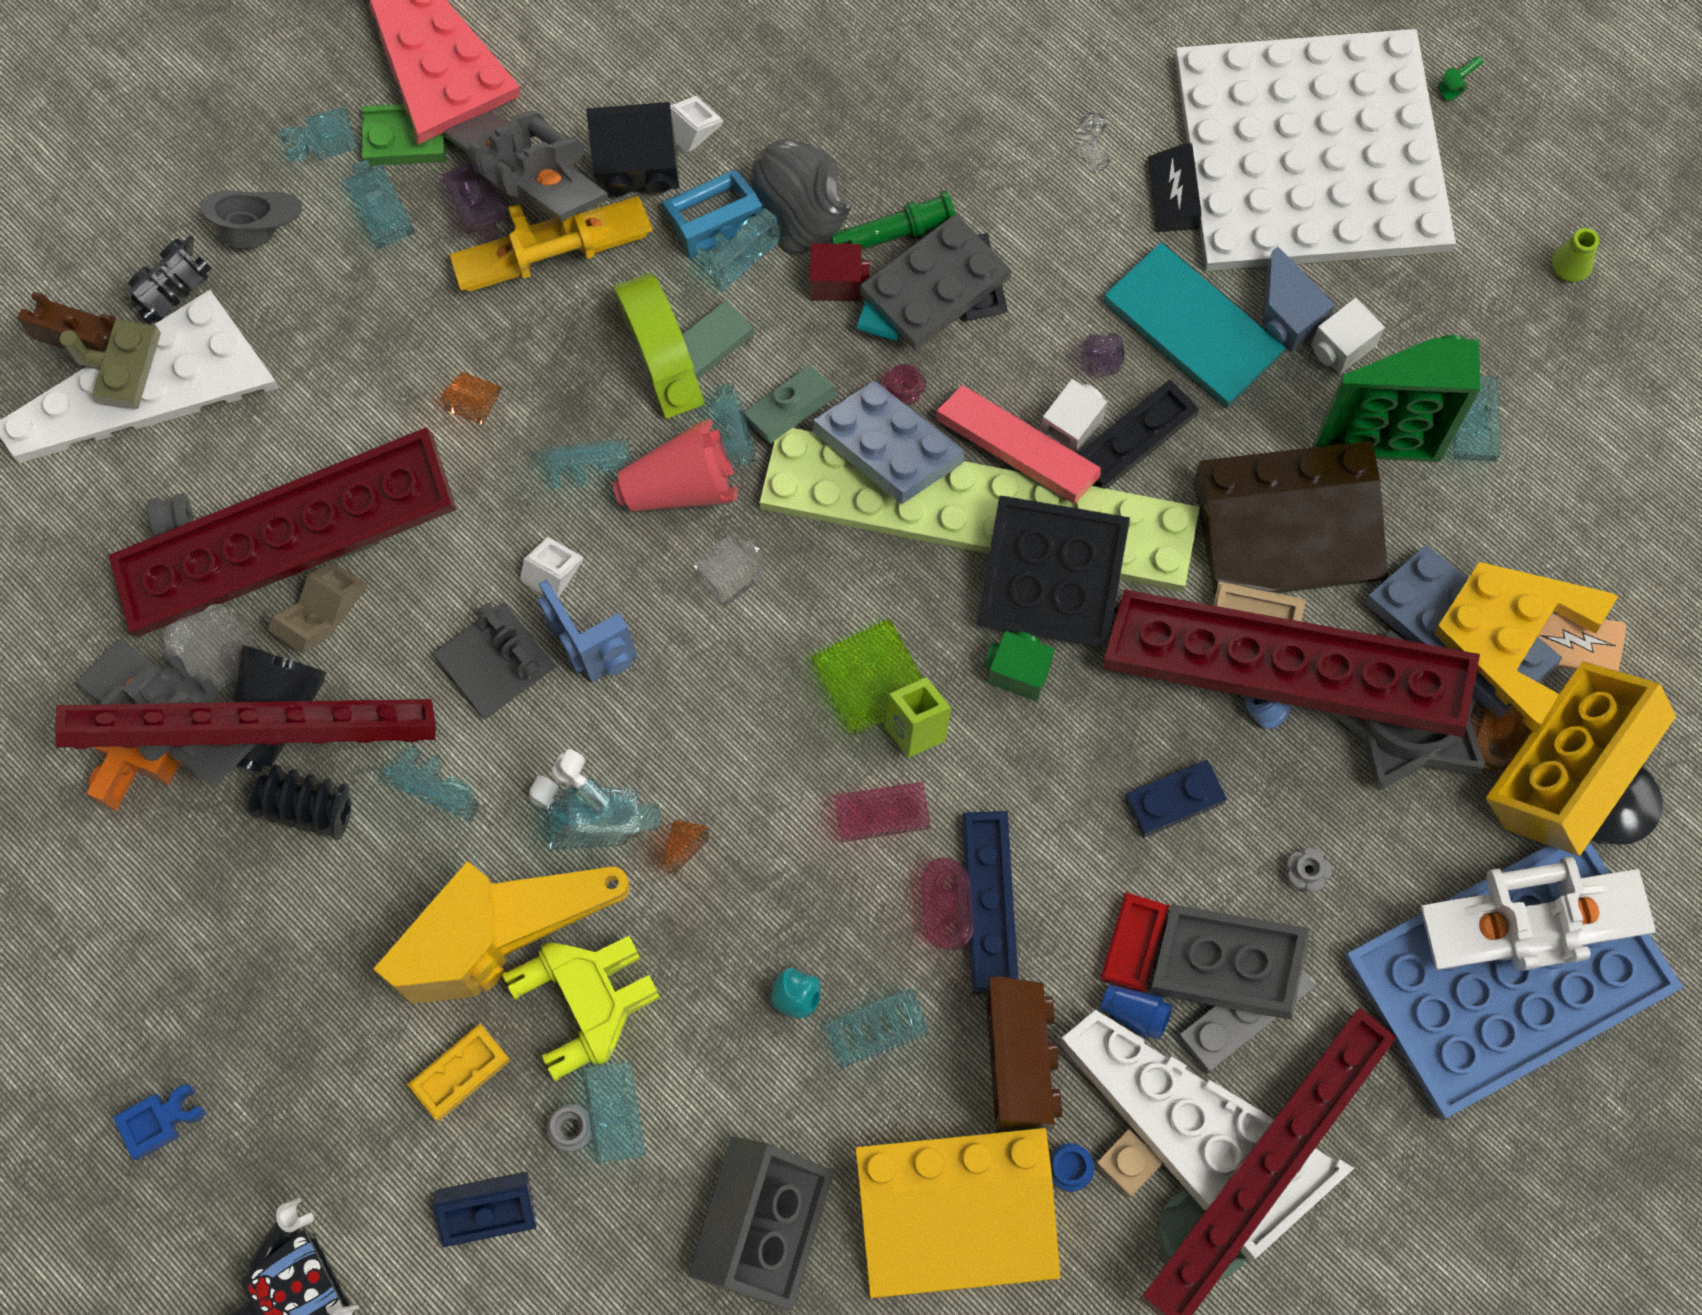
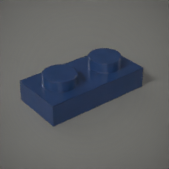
M1208 759L1128 792L1125 796V800L1143 838L1221 806L1227 801Z

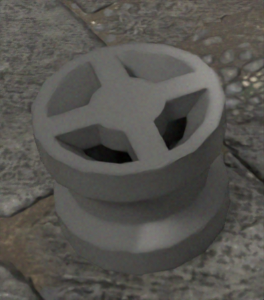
M186 493L176 494L172 500L164 501L161 498H153L148 501V517L154 536L194 521L193 510Z

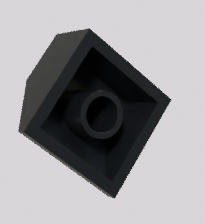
M670 102L586 108L593 173L597 186L607 192L608 195L614 197L623 196L630 192L649 191L651 193H663L669 189H680L677 144Z

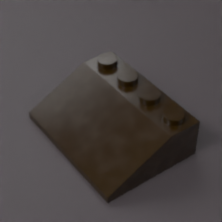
M1372 441L1201 460L1199 462L1194 478V487L1198 507H1200L1199 514L1214 597L1218 581L1273 593H1283L1388 579L1381 481Z

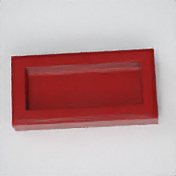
M1125 892L1099 981L1135 991H1146L1170 905Z

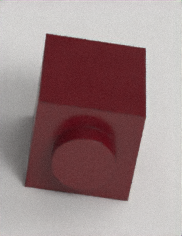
M811 243V301H861L860 285L870 278V260H862L861 244Z

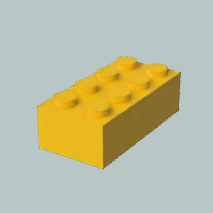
M1582 661L1559 693L1558 698L1537 733L1532 731L1486 796L1487 802L1502 827L1507 831L1580 857L1676 718L1661 684Z

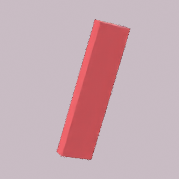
M964 385L937 410V421L1073 504L1100 478L1101 468Z

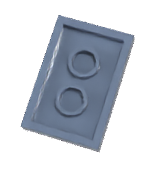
M875 380L813 420L812 432L900 504L905 503L954 470L964 460L965 451Z

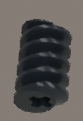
M277 764L273 765L268 775L259 776L249 797L248 809L249 814L253 818L263 815L264 819L268 822L274 823L281 820V823L286 827H293L297 824L298 828L304 832L315 829L319 836L324 837L332 833V837L335 840L342 838L351 814L352 802L349 797L348 783H342L335 794L332 793L333 782L331 779H324L319 789L315 788L316 777L310 773L302 784H298V770H290L284 780L282 779V767Z

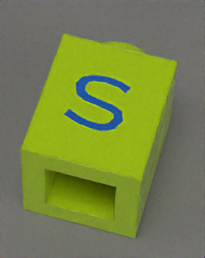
M926 677L889 693L884 727L905 755L910 758L946 741L951 707Z

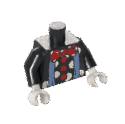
M301 1198L286 1202L277 1209V1221L264 1236L248 1264L249 1273L241 1280L250 1302L228 1315H354V1311L360 1309L358 1305H350L316 1235L306 1230L298 1233L300 1228L311 1224L314 1220L312 1213L303 1215L300 1218L298 1217L296 1208L298 1203L302 1201Z

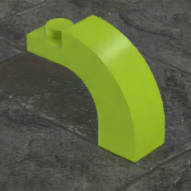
M649 272L612 286L624 322L632 333L641 353L665 419L705 405L684 338L664 291L654 274Z

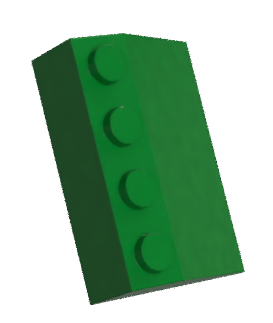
M1445 335L1440 338H1432L1342 375L1312 447L1372 441L1376 459L1440 462L1481 390L1479 340L1464 339V337L1459 335Z

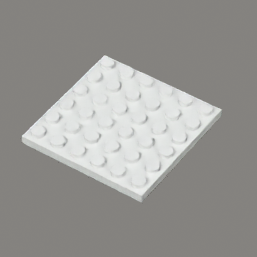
M1417 29L1176 48L1174 58L1187 143H1192L1201 204L1202 214L1199 230L1205 271L1267 266L1271 252L1276 247H1279L1295 264L1453 251L1456 241Z

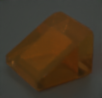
M462 372L444 391L440 399L445 410L483 425L501 391V387Z
M680 820L672 822L663 857V863L668 874L675 875L710 839L708 827Z

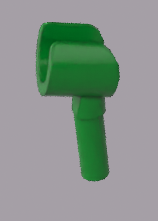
M1476 56L1457 70L1453 67L1446 70L1443 80L1439 82L1437 88L1447 101L1454 100L1464 93L1467 85L1463 79L1482 65L1483 59L1480 56Z

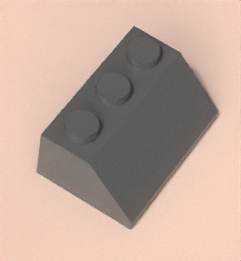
M731 1137L688 1277L729 1292L793 1311L834 1171L768 1143Z

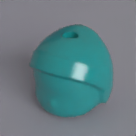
M793 967L781 971L772 987L771 1005L779 1013L789 1017H808L816 1010L821 998L820 979Z

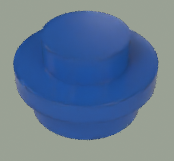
M1073 1143L1060 1145L1052 1151L1049 1157L1053 1185L1066 1192H1076L1085 1188L1094 1174V1161L1090 1153L1084 1147Z

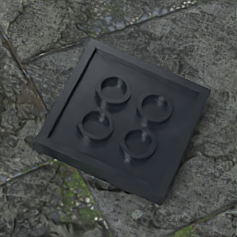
M1000 495L977 625L1012 632L1021 631L1035 636L1107 648L1130 517Z

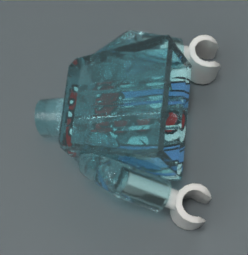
M571 749L566 750L565 754L558 756L552 773L557 781L566 785H574L575 787H567L553 799L559 786L552 780L539 775L530 788L529 799L531 803L537 807L548 809L550 850L622 846L636 837L641 830H658L660 811L657 803L638 804L637 791L634 788L601 787L591 776L586 779L580 774L586 762L585 758Z

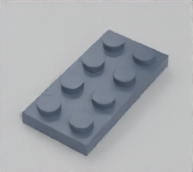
M1426 544L1369 594L1365 604L1408 641L1448 648L1435 635V631L1468 578ZM1537 637L1517 671L1540 683L1558 666L1562 657ZM1477 672L1473 696L1501 719L1514 706L1511 703L1505 705L1495 695L1497 689Z

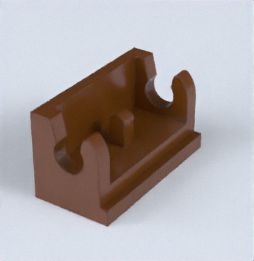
M33 292L31 295L32 299L36 301L35 312L32 313L31 311L21 309L17 317L18 321L34 340L65 349L60 342V335L66 330H72L87 349L103 352L106 351L115 322V317L107 314L97 316L50 301L46 295L38 292Z

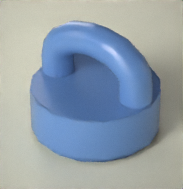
M1246 697L1244 703L1248 713L1264 729H1272L1280 725L1287 718L1292 707L1289 704Z

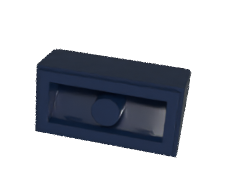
M528 1172L466 1183L435 1191L433 1208L443 1247L537 1228Z

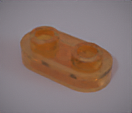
M1484 706L1476 738L1485 761L1484 768L1488 770H1505L1524 744L1528 727L1523 723L1525 717L1515 707L1512 708L1514 715L1505 714L1500 719ZM1488 745H1498L1502 750V755H1493L1489 751Z

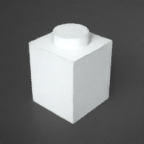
M1354 298L1318 326L1311 346L1314 348L1317 358L1324 365L1331 366L1340 375L1377 346L1385 327L1357 298Z
M1071 379L1044 414L1040 432L1078 454L1104 420L1107 401L1103 399L1102 394L1096 388L1088 384L1081 385L1074 379Z

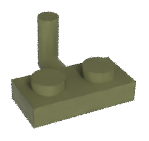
M115 319L105 352L87 349L72 330H66L60 335L61 344L77 364L100 368L92 396L98 403L139 408L161 335L157 326Z

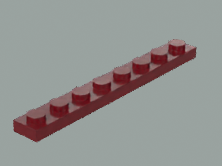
M432 699L57 705L55 725L56 748L72 747L75 749L118 746L135 748L138 746L166 745L183 747L186 745L214 744L230 746L233 744L262 743L278 745L281 743L416 742L419 740H435L436 734Z
M1358 1008L1351 1015L1141 1295L1140 1301L1157 1315H1193L1395 1041L1397 1038L1361 1008Z

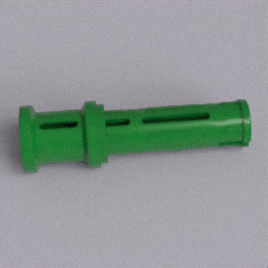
M944 190L940 192L939 197L918 204L914 201L907 202V205L903 206L904 211L838 231L831 237V242L840 244L849 241L844 244H861V250L910 234L913 238L924 237L926 231L939 227L956 213L948 191Z

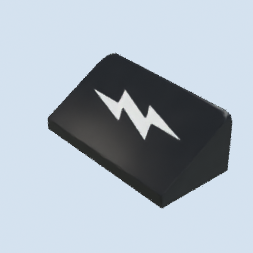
M1192 143L1182 144L1148 156L1157 232L1198 229L1202 213Z

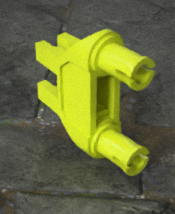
M630 936L597 952L559 943H546L538 951L539 956L508 972L502 973L515 1000L551 980L554 984L558 982L581 1028V1031L578 1032L580 1037L542 1055L555 1082L591 1061L594 1065L597 1063L602 1065L608 1062L619 1040L628 1015L660 998L649 975L616 992L608 976L641 959Z

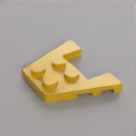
M1479 562L1439 623L1435 635L1450 649L1480 654L1477 672L1497 689L1495 695L1505 705L1511 703L1525 717L1523 723L1537 733L1559 694L1518 672L1519 666L1553 612L1596 634L1618 596L1606 591Z

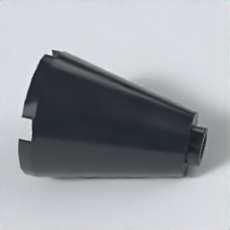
M242 644L240 653H238L233 702L313 701L325 682L324 679L327 672ZM286 743L278 745L256 744L237 766L260 773L262 765L272 767Z

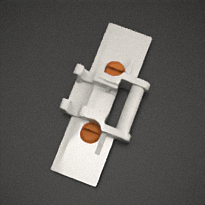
M1572 856L1561 858L1557 864L1503 873L1500 869L1488 870L1487 882L1490 894L1427 904L1420 907L1436 970L1501 959L1502 961L1511 959L1517 971L1532 970L1538 967L1567 962L1585 961L1590 958V950L1588 946L1584 947L1585 945L1654 934L1656 932L1639 869L1581 878L1576 861ZM1561 882L1558 885L1560 897L1549 903L1525 907L1524 902L1512 903L1508 890Z

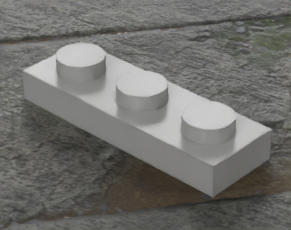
M1303 970L1296 1003L1316 987ZM1215 1006L1184 1030L1178 1038L1208 1074L1276 1020L1277 1017Z

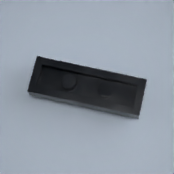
M1169 379L1078 453L1101 468L1100 478L1094 484L1097 487L1108 489L1195 418L1199 408Z

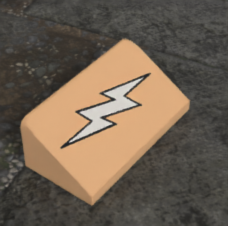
M1552 613L1538 637L1562 657L1557 667L1577 669L1581 662L1584 661L1619 671L1626 634V623L1604 620L1595 634L1560 614Z

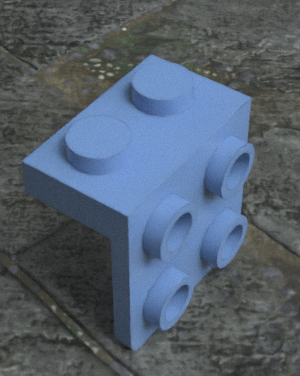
M546 579L539 583L543 596L537 599L544 613L543 616L556 638L559 637L565 648L564 652L576 673L584 670L590 681L594 682L606 674L616 675L621 673L631 665V660L637 658L628 626L620 613L579 634L548 580Z

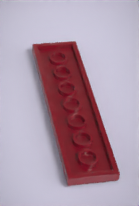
M426 427L108 556L129 633L139 637L453 512L457 508L433 433Z
M1124 589L1104 656V669L1464 738L1480 654Z

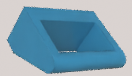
M736 169L661 202L663 210L689 259L764 226L762 205L755 192ZM732 188L735 189L740 198L690 222H686L680 214L681 211Z

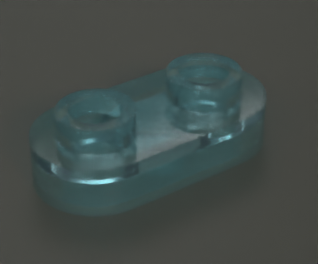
M731 382L715 388L716 397L711 398L710 402L718 423L724 422L727 435L722 436L721 441L728 460L736 459L739 466L757 461L749 426L743 414L744 409L734 384Z

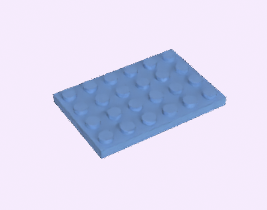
M1590 842L1580 857L1548 845L1501 870L1503 873L1557 864L1561 858L1572 856L1576 861L1581 878L1610 874ZM1487 878L1445 901L1490 894ZM1561 882L1508 890L1512 903L1524 902L1525 907L1549 903L1560 897L1558 885ZM1421 913L1344 956L1384 1026L1397 1037L1394 1041L1441 1121L1684 988L1650 934L1585 945L1584 947L1588 946L1590 950V958L1588 960L1543 966L1532 970L1517 971L1511 959L1436 970Z

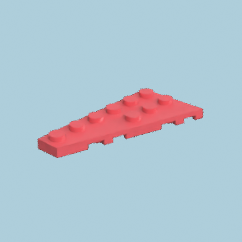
M369 0V8L372 17L377 22L379 37L394 80L399 85L403 96V105L407 116H410L417 145L444 133L445 130L493 110L519 97L520 86L447 0Z

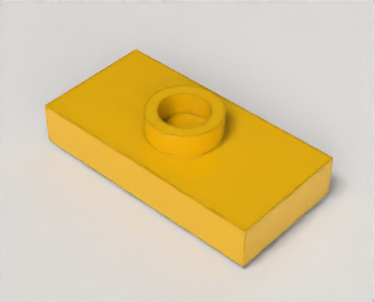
M480 1023L407 1085L433 1118L439 1122L506 1066L511 1059Z

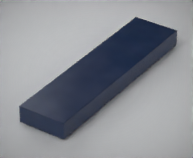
M1008 811L967 812L962 814L972 994H986L989 977L1018 979Z

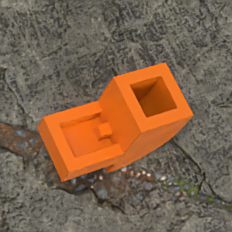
M93 747L105 760L103 764L97 765L93 770L86 794L99 805L116 812L137 773L169 786L180 762L176 759L173 760L166 752L159 759L148 761L141 756L139 747Z

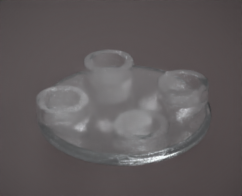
M220 604L210 605L202 612L180 618L175 623L170 624L163 634L164 651L170 650L179 656L184 663L186 672L192 677L198 672L207 676L213 681L216 689H220L236 679L238 653H240L242 644L252 647L250 632L244 621L237 614Z

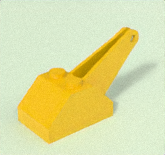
M467 861L373 970L411 1004L477 997L483 989L489 991L500 980L502 973H504V969L501 967L507 961V954L599 910L623 901L630 891L629 880L622 869L618 867H604L492 884L486 875ZM611 881L619 882L616 888H607Z

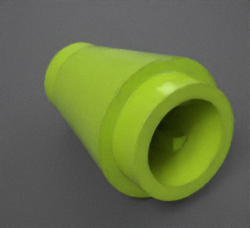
M1589 228L1577 230L1572 237L1554 252L1552 265L1555 274L1561 280L1577 282L1584 280L1592 273L1599 244V236L1594 230Z

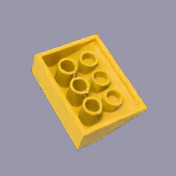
M1046 1128L856 1147L870 1299L1061 1279L1053 1183Z

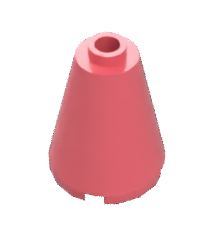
M712 419L698 422L619 470L618 480L613 482L614 492L621 506L627 505L630 511L634 512L728 504L737 500V486L729 488L727 476L734 474L732 463L719 430L710 431L713 424Z

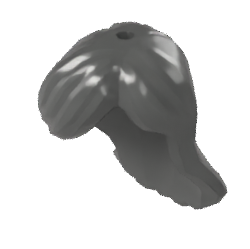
M780 139L767 145L753 161L751 171L752 188L759 201L775 217L779 228L780 243L784 250L794 254L811 251V243L824 244L840 230L843 221L848 217V213L851 210V204L843 202L838 193L837 163L830 154L815 146L794 139Z

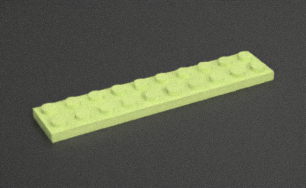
M791 428L774 441L759 502L760 509L987 554L990 553L1000 495L1130 517L1120 580L1180 592L1184 591L1200 508L1198 506L1091 486L1073 504L1022 472L963 461L961 465L905 503L900 504L811 431Z

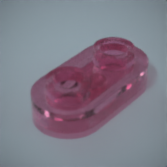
M945 857L931 861L925 867L921 877L924 929L927 938L934 945L944 950L954 951L965 946L973 934L970 878L967 870L955 860ZM953 876V887L944 891L942 887L943 881L947 877ZM957 921V931L952 935H947L946 926L948 923Z

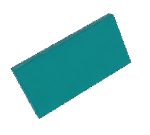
M1162 242L1104 295L1103 302L1226 409L1266 372L1285 351V347Z

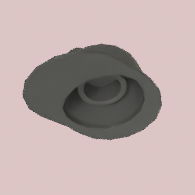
M225 190L206 196L200 203V213L207 221L213 223L216 239L228 246L246 249L267 243L273 237L275 228L289 224L298 218L302 212L301 201L296 196L282 192Z

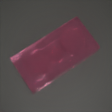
M923 782L834 795L841 843L930 829Z

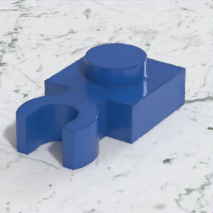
M182 1085L176 1088L165 1104L161 1096L154 1094L113 1117L132 1159L138 1161L178 1139L180 1136L175 1127L177 1123L181 1121L194 1123L205 1116L206 1112L200 1106L188 1112H184L182 1108L185 1098L196 1093L194 1087Z

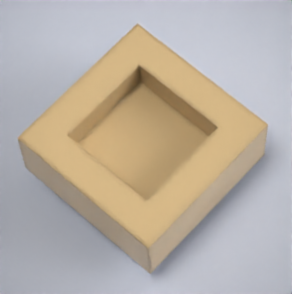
M1128 1129L1095 1165L1131 1198L1163 1162L1140 1138Z

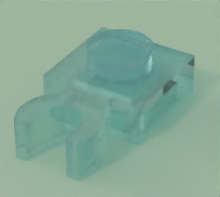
M345 106L306 117L308 128L300 129L291 126L280 131L284 144L298 142L294 147L285 149L289 162L301 161L311 151H315L320 160L358 149Z

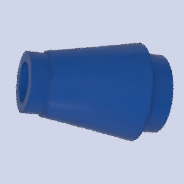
M1109 985L1102 999L1100 1010L1108 1013L1109 1016L1147 1040L1150 1036L1160 1040L1170 1020L1173 1005L1164 1002L1163 996Z

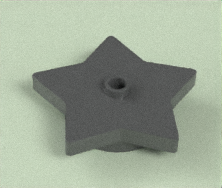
M1389 631L1386 636L1403 640L1393 631ZM1473 695L1464 738L1328 712L1364 739L1375 786L1378 790L1387 788L1424 766L1479 775L1485 767V761L1470 721L1471 711L1477 701Z

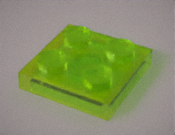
M890 618L812 655V663L851 736L885 720L889 693L923 679Z

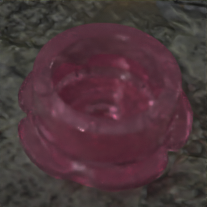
M909 364L895 366L884 379V384L887 386L886 389L906 405L917 402L920 399V393H923L926 387L925 379L919 370ZM907 383L909 386L908 388L903 389L901 388V384Z

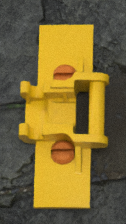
M639 196L578 215L575 214L563 222L553 218L534 225H530L519 203L508 207L515 228L509 236L449 255L460 290L471 292L521 276L523 279L531 277L529 269L533 262L575 249L584 252L587 259L595 257L596 253L645 238L653 230Z

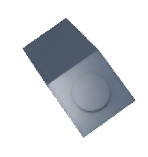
M1276 247L1271 252L1265 270L1263 325L1272 337L1283 344L1290 352H1293L1316 334L1318 326L1331 317L1335 304L1279 247Z

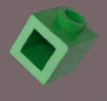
M1005 631L1000 644L992 642L983 667L990 669L988 684L1038 702L1053 662L1055 649L1041 644L1040 640L1032 634L1021 631L1013 634Z

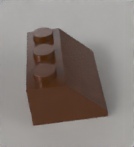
M989 977L986 990V1008L995 1133L1046 1128V1131H1051L1055 1125L1054 1118H1062L1060 1089H1052L1051 1071L1058 1070L1056 1042H1048L1047 1024H1054L1055 1020L1053 996H1044V984L1041 982L1006 977Z

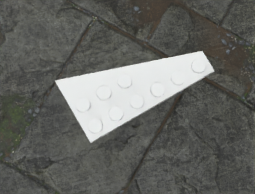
M209 290L154 324L161 332L138 409L98 403L92 396L100 368L86 366L1 419L0 438L16 461L22 463L67 450L73 443L95 438L97 441L112 437V432L132 426L135 430L199 412L201 407L223 400L227 403L243 399V394L261 389L264 392L279 389V386L212 291Z
M1094 1010L1064 1035L1058 1043L1204 1210L1207 1209L1273 1121L1272 1117L1213 1081L1208 1080L1206 1082L1185 1069L1187 1065L1171 1056L1169 1059L1147 1046L1143 1038L1097 1010ZM1315 1148L1240 1250L1250 1263L1255 1260L1354 1168L1340 1159L1335 1161Z

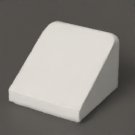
M697 96L671 105L676 144L687 153L700 145L723 123V120Z
M547 537L524 558L520 581L543 595L539 583L547 579L558 597L583 562L584 557Z

